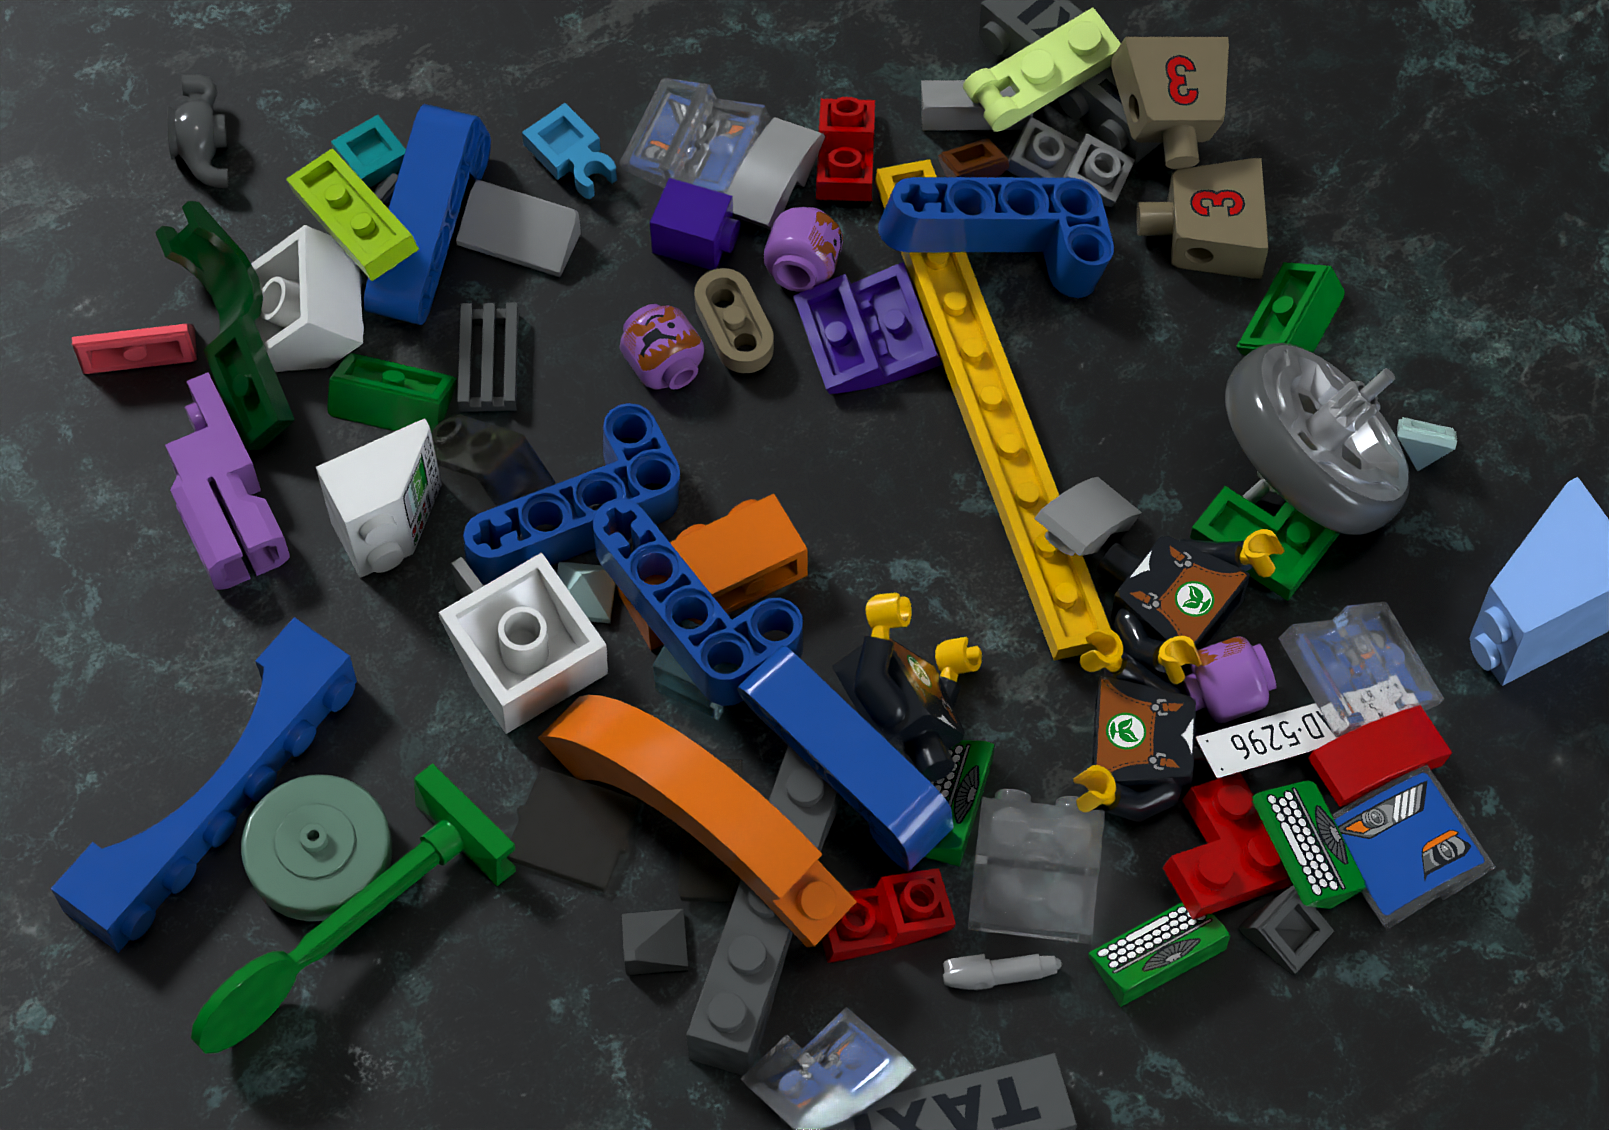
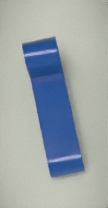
M423 104L418 110L389 210L412 234L419 250L374 281L368 278L364 294V308L366 312L418 325H423L426 321L436 293L468 179L473 181L481 180L488 164L491 137L480 117Z
M904 178L896 183L878 223V232L881 239L889 247L901 252H1043L1052 285L1060 293L1074 298L1087 297L1095 290L1114 253V244L1102 198L1092 184L1077 178Z
M627 403L618 405L609 411L603 425V457L605 466L481 512L470 519L465 526L463 534L465 562L482 585H487L540 553H543L550 565H554L595 549L593 518L597 510L589 508L591 505L604 504L613 499H627L638 504L655 525L668 520L674 515L679 503L680 469L654 416L648 409L638 404ZM629 437L635 438L639 441L636 443L629 444L623 443L619 440ZM655 483L664 487L658 490H650L642 486ZM543 524H549L557 527L553 531L548 532L538 531L535 529L537 526Z
M613 499L604 503L596 511L593 518L596 556L601 566L702 694L712 703L729 706L744 701L739 695L737 687L780 646H786L801 658L803 654V618L798 607L791 601L782 598H768L732 620L638 504L627 499ZM631 538H632V546H633V552H632V553L630 552V544H629L628 541H627V540H630ZM652 575H662L668 578L666 582L659 585H651L644 582L647 577ZM690 618L703 622L700 627L695 629H685L678 626L681 621ZM772 630H780L789 635L781 641H770L763 637L765 633ZM730 662L740 667L737 671L730 674H721L713 670L716 665Z
M780 646L737 687L739 695L750 709L869 823L873 839L905 871L909 872L954 828L952 809L940 791L801 658L786 646Z

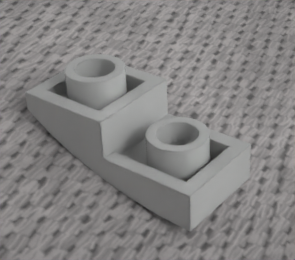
M774 117L748 152L727 191L728 195L733 196V217L771 230L775 220L784 212L795 184L802 187L805 186L826 136L820 132Z
M1030 117L1023 127L1008 159L1010 167L1007 171L1021 178L1082 179L1092 184L1098 190L1104 206L1112 207L1116 203L1135 159L1089 134H1086L1078 143Z
M1094 477L1063 492L1042 508L1034 519L1048 530L1045 533V538L1055 548L1069 556H1073L1075 553L1082 556L1097 553L1111 534L1129 531L1142 512L1099 477Z

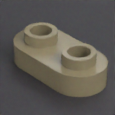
M727 268L714 269L705 273L695 286V308L720 361L728 369L738 373H752L764 368L770 362L774 353V334L748 280L741 273ZM719 301H729L732 303V305L726 308L715 306ZM742 345H750L755 348L748 352L737 350Z

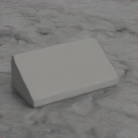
M966 80L921 81L922 130L993 129L983 117L985 112L983 106L980 103H973L963 90V84ZM1011 86L1000 92L1003 97H1012L1016 94ZM1033 113L1004 130H1022L1030 117H1033Z
M476 180L470 191L456 244L561 277L581 234L579 213L569 207L485 181Z

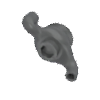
M182 74L183 96H189L190 100L181 105L177 110L170 106L167 108L170 158L173 160L176 156H181L195 178L205 185L215 188H229L228 169L214 168L211 164L216 154V148H227L225 114L214 115L213 110L217 97L216 85L210 77L205 75Z

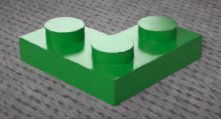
M1224 486L1192 526L1190 538L1192 540L1216 542L1245 541L1250 534L1260 529L1273 531L1285 550L1281 555H1268L1276 567L1275 571L1269 577L1259 576L1253 567L1246 572L1250 573L1251 578L1288 601L1340 533L1327 529L1307 518L1287 501L1273 517L1230 488Z

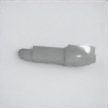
M985 954L952 958L943 963L945 971L943 980L944 985L952 988L988 989L994 985L1042 979L1043 977L1056 974L1057 970L1061 968L1062 962L1060 959L1055 958V956H1039V954L998 960L985 959Z

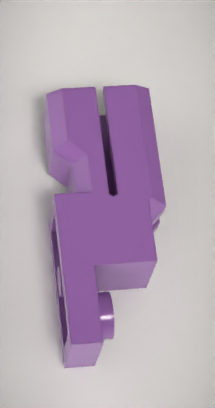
M207 372L187 381L194 403L185 406V410L195 432L170 442L165 446L177 476L170 490L176 502L177 510L215 590L228 589L251 578L241 558L243 556L242 551L219 504L223 505L256 576L281 566L290 558L285 538L266 499L252 495L261 491L253 463Z

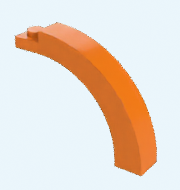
M599 695L579 696L538 737L578 781L595 780L620 788L654 807L690 833L738 875L806 947L816 946L857 902L818 861L823 854L775 806L700 745L656 717L634 706L609 697Z

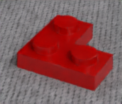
M1240 772L1192 787L1182 799L1207 844L1172 855L1163 866V870L1192 920L1293 884L1252 802V796L1254 795Z

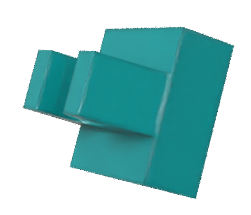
M379 115L372 117L331 141L332 148L369 188H372V186L383 181L391 174L398 173L406 151Z

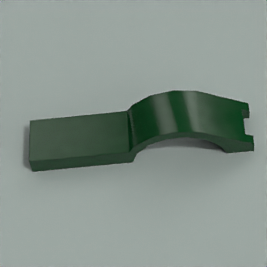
M187 201L182 206L188 225L179 233L169 226H161L155 233L165 258L182 265L198 278L213 299L219 314L220 332L203 349V352L229 416L246 450H261L293 423L295 419L254 322L261 314L263 302L259 278L246 254L201 203Z

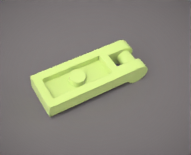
M1094 7L994 67L990 69L983 68L974 72L964 82L963 90L973 103H980L985 109L983 117L993 131H1002L1110 67L1111 59L1121 43ZM1011 86L1016 94L1012 97H1003L1000 92Z

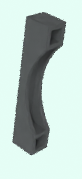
M788 746L769 802L821 852L827 834L844 799ZM742 879L687 1032L689 1060L749 1078L769 1021L776 989L793 932Z

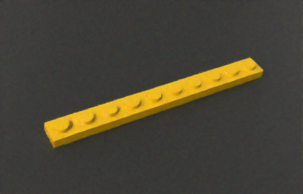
M930 159L877 169L875 185L884 209L893 188L902 179L910 177H937ZM901 252L1053 660L1082 655L1091 650L1098 651L1093 644L1086 641V636L1100 629L1111 628L1083 555L1079 556L1075 553L1073 556H1069L1055 548L1045 538V533L1048 530L1034 519L1042 508L1059 496V493L966 252Z

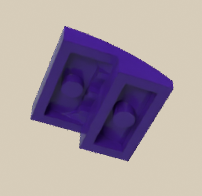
M903 262L852 284L846 274L794 295L825 388L829 394L880 386L943 365L910 275Z

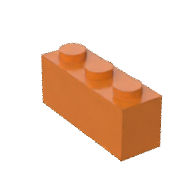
M774 493L759 501L755 499L746 500L735 506L727 516L708 525H693L682 531L676 540L670 542L727 614L808 576V549ZM652 575L647 577L644 582L651 585H659L666 582L668 578L662 575ZM618 587L619 596L649 649L653 650L664 645ZM690 618L681 621L678 626L685 629H695L700 627L703 622Z

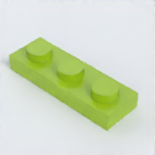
M333 148L286 179L295 196L371 281H374L419 250L412 234Z

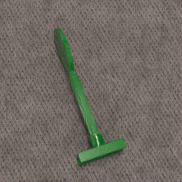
M432 763L414 777L415 805L435 825L420 837L421 843L305 935L297 947L290 953L272 951L255 958L236 971L214 992L200 1010L192 1026L191 1039L205 1054L219 1053L236 1045L252 1034L275 1012L287 997L296 981L297 974L303 968L327 955L436 865L444 866L462 852L498 887L515 873V865L506 858L515 851V844Z

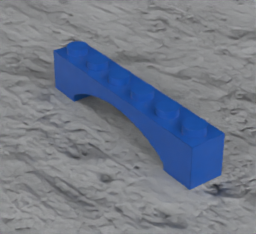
M294 617L255 660L262 679L257 703L238 743L208 782L180 808L142 833L105 848H100L92 842L51 888L64 913L118 953L129 940H137L146 933L155 919L157 908L171 893L176 894L189 884L196 872V864L212 846L219 847L230 837L236 827L237 817L252 800L257 802L268 794L276 781L277 772L292 755L294 757L301 755L312 743L317 726L331 711L337 712L342 709L353 695L357 679L350 655Z

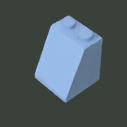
M1578 477L1567 482L1491 583L1469 637L1471 650L1478 664L1486 671L1491 670L1502 686L1609 631V519Z

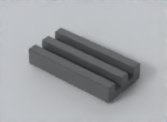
M517 302L506 303V309H496L495 303H483V309H473L472 303H461L458 371L459 412L517 411L519 330ZM495 324H505L504 397H493ZM474 325H483L481 397H472Z

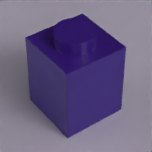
M669 178L650 220L652 253L709 270L716 269L723 251L731 253L734 249L739 234L740 221L733 219V196Z

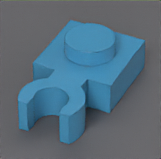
M566 103L522 132L524 146L557 180L571 171L574 175L575 187L583 197L591 199L595 196L593 182L588 178L591 174H602L611 183L617 181L614 161L608 155L599 152L601 150L600 137Z

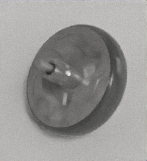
M1286 343L1263 345L1247 354L1233 369L1225 390V407L1231 428L1244 453L1257 469L1258 477L1261 478L1243 497L1256 504L1269 491L1272 493L1276 492L1307 518L1327 529L1343 534H1367L1380 529L1390 522L1403 508L1410 489V472L1405 454L1390 425L1380 413V403L1377 401V395L1395 380L1394 374L1385 368L1365 386L1362 381H1351L1339 369L1311 351Z

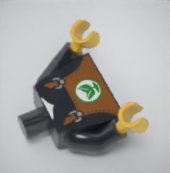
M1260 529L1250 534L1245 541L1229 542L1177 540L1170 536H1162L1143 559L1119 543L1113 544L1101 560L1097 571L1120 586L1114 597L1111 617L1114 621V630L1122 641L1124 652L1146 668L1166 672L1173 684L1181 683L1191 669L1190 664L1197 667L1202 664L1197 650L1210 645L1243 603L1250 578V573L1246 571L1253 567L1255 572L1261 577H1269L1275 571L1276 567L1268 555H1281L1285 550L1274 532L1268 529Z
M899 593L877 594L870 598L866 604V617L872 628L871 636H864L862 645L832 667L859 715L930 782H935L946 777L954 769L955 763L948 750L962 741L965 734L954 709L961 686L957 683L958 674L977 671L982 663V652L978 646L967 647V637L941 642L935 650L936 664L941 672L939 676L934 665L889 637L890 628L907 627L910 624L912 610L909 598L905 596L900 597Z
M1104 628L1086 636V641L1093 644L1098 651L1091 650L1080 657V664L1084 670L1095 672L1105 668L1104 672L1107 677L1099 676L1094 710L1091 767L1073 778L1075 784H1082L1089 791L1076 799V805L1082 812H1090L1094 808L1100 807L1103 811L1135 822H1142L1175 806L1177 801H1181L1190 790L1193 767L1211 769L1196 740L1197 736L1211 732L1195 731V699L1191 696L1183 695L1179 689L1125 653L1118 634L1111 629Z

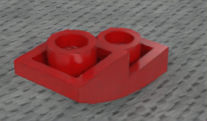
M854 97L820 99L819 132L826 137L818 153L816 200L872 201L875 100H859Z
M1418 705L1352 730L1314 750L1308 759L1338 806L1341 807L1372 798L1388 790L1397 779L1442 767L1451 756L1452 751L1422 706Z
M939 868L881 877L874 888L849 891L848 893L857 902L821 941L827 962L830 963L894 949L952 930L956 922Z

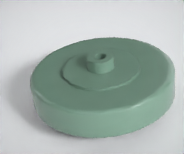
M332 775L303 776L285 782L273 789L253 809L244 827L241 842L243 865L257 895L264 903L278 913L304 921H324L390 868L393 851L389 825L377 800L355 782Z

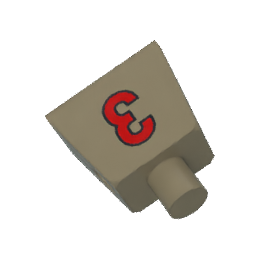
M1125 37L1111 59L1112 72L1132 138L1138 143H1163L1165 164L1170 169H1184L1197 165L1199 163L1197 142L1209 141L1224 121L1229 53L1228 37Z
M1250 158L1176 170L1171 176L1168 202H1138V236H1169L1171 263L1177 268L1262 279L1268 253L1262 159Z

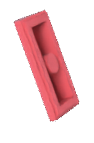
M193 324L72 337V346L83 374L186 363L197 360L196 336Z

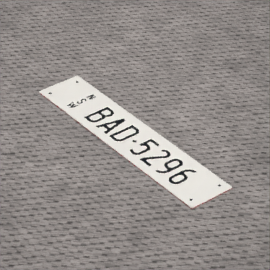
M1394 681L1340 696L1358 728L1409 708ZM1318 702L1196 737V740L1216 778H1220L1314 751L1355 729L1341 732L1336 731Z

